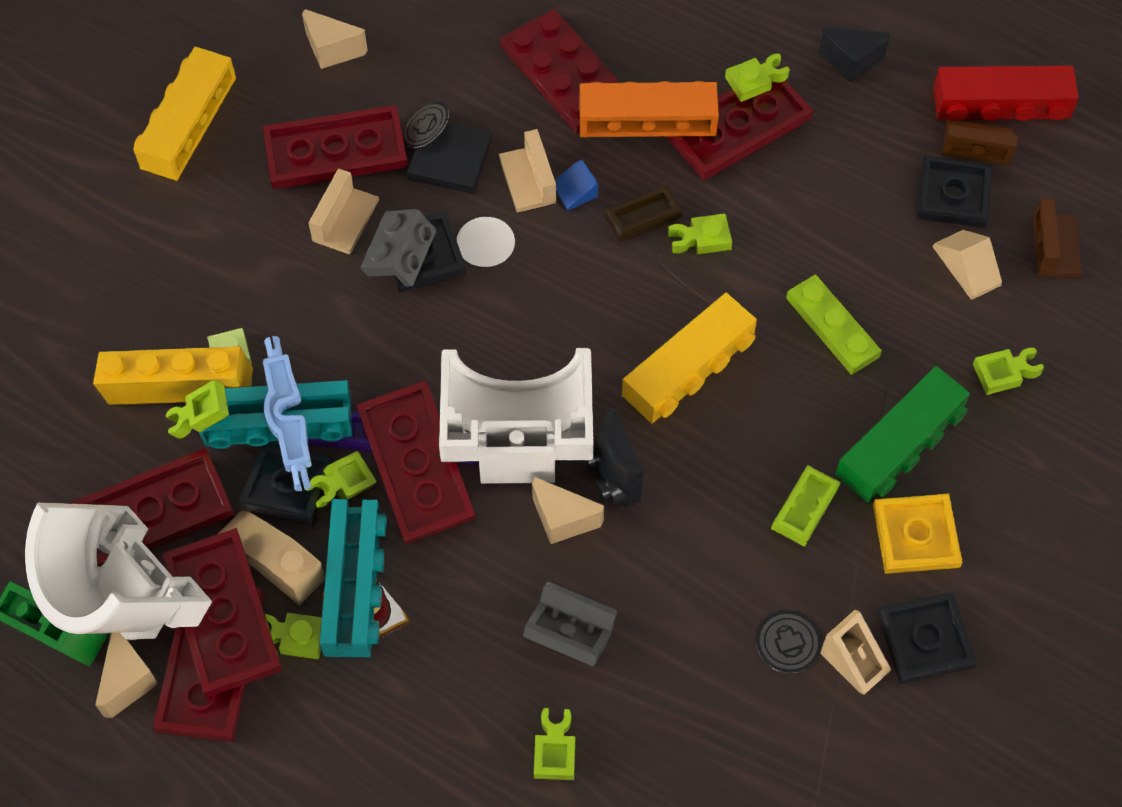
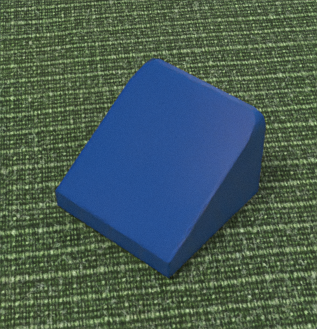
M583 160L574 163L555 180L556 194L567 211L598 197V183Z

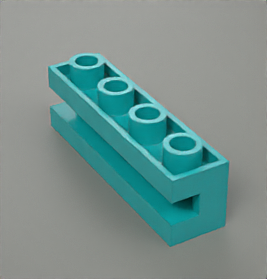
M348 380L296 384L300 393L301 403L284 410L281 415L304 416L308 439L322 438L326 441H337L343 437L353 436L352 397ZM268 386L225 388L229 416L199 432L204 446L224 449L234 444L263 446L268 442L279 441L269 429L264 413V402L269 391Z
M332 499L320 646L324 657L371 658L372 644H378L379 621H373L374 608L381 607L382 586L376 584L377 572H383L384 549H379V536H386L387 515L380 513L378 500H362V507H349L347 499Z

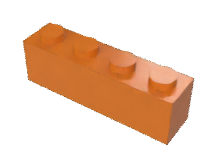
M717 82L580 83V137L716 136L719 117Z

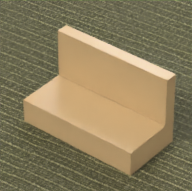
M538 129L524 132L525 148L499 154L501 167L516 213L556 203V182Z
M338 168L309 221L312 241L351 254L379 202V197L353 188L351 173Z

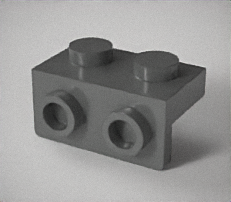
M418 209L385 211L360 269L367 276L395 275L405 286H413L434 238L436 229Z
M547 582L543 587L539 604L525 625L523 637L594 667L610 639L617 611L556 584Z

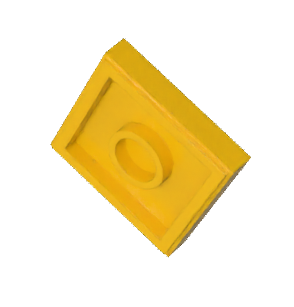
M949 494L874 500L873 508L885 574L961 567L963 562Z

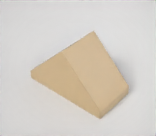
M306 9L303 11L302 16L306 36L321 69L364 56L368 51L365 29Z
M961 230L934 243V250L971 300L1001 286L1002 280L990 237Z
M534 478L532 482V497L550 544L601 527L604 521L603 505L539 478Z
M854 610L827 634L820 654L859 693L866 694L891 671L860 611Z
M111 633L95 704L106 718H113L158 685L151 671L121 633Z

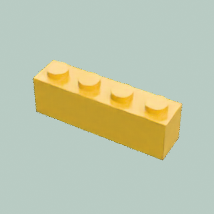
M195 46L189 57L184 58L180 66V72L174 82L167 86L160 106L152 111L149 124L144 133L140 134L135 140L133 150L140 169L175 181L179 179L236 80L230 57Z
M727 292L724 293L623 378L622 397L651 424L661 416L663 418L668 417L674 412L679 401L685 395L689 394L691 396L695 394L704 384L706 377L712 372L715 374L721 372L727 366L733 354L738 350L740 352L745 351L754 342L757 319Z
M240 346L99 352L93 385L109 405L186 402L185 396L214 379L223 384L224 388L251 387L253 367Z

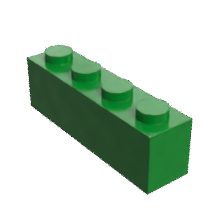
M935 366L840 459L835 476L868 504L877 495L882 498L885 497L897 482L894 478L902 470L906 474L909 473L921 458L918 454L925 447L930 450L933 449L945 434L943 430L949 424L956 426L968 412L965 405L970 392L939 367Z

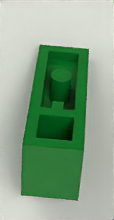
M9 581L0 596V621L89 667L109 634H73L57 628L42 614L31 591Z

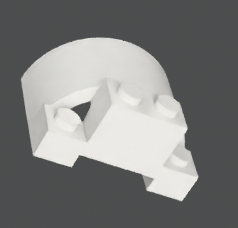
M576 348L571 362L560 371L546 377L525 381L500 380L481 375L468 368L460 360L457 350H443L441 356L439 434L441 462L479 461L481 484L532 483L535 477L548 483H555V460H593L591 350L589 348Z
M37 503L26 537V573L31 593L38 608L49 622L57 628L73 634L121 633L126 640L155 639L163 624L171 628L198 626L212 601L191 577H172L143 544L142 540L148 528L129 506ZM97 547L102 552L109 554L101 567L97 566Z

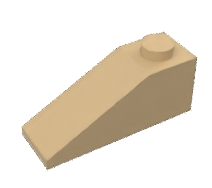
M241 510L218 533L237 528L248 563L299 606L325 580L321 562L294 539L249 511Z

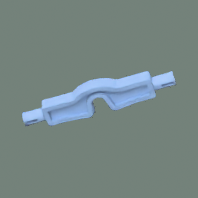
M272 336L275 349L272 347L270 337L264 340L268 358L263 360L269 390L264 402V413L269 429L279 439L284 467L287 472H292L294 489L302 491L300 477H302L304 489L307 490L311 487L307 468L312 463L308 449L305 417L302 415H281L284 410L300 404L301 397L293 377L289 356L282 354L280 338Z

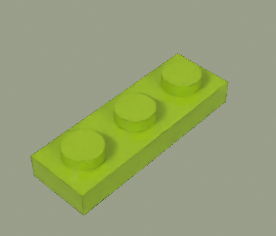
M816 274L787 291L786 299L851 375L880 358L882 350Z

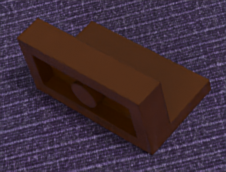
M947 118L942 155L1010 166L1017 148L1018 135H1014V129L967 121H951Z
M1040 198L1033 215L1038 276L1080 278L1082 272L1076 215L1056 214L1055 199Z

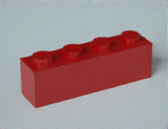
M1073 66L939 67L933 85L937 120H947V118L951 121L974 119L986 121L996 119H1017L1021 121L1029 119H1070L1079 99Z

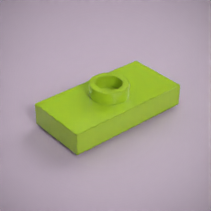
M807 465L773 522L771 529L805 547L839 489L841 482Z

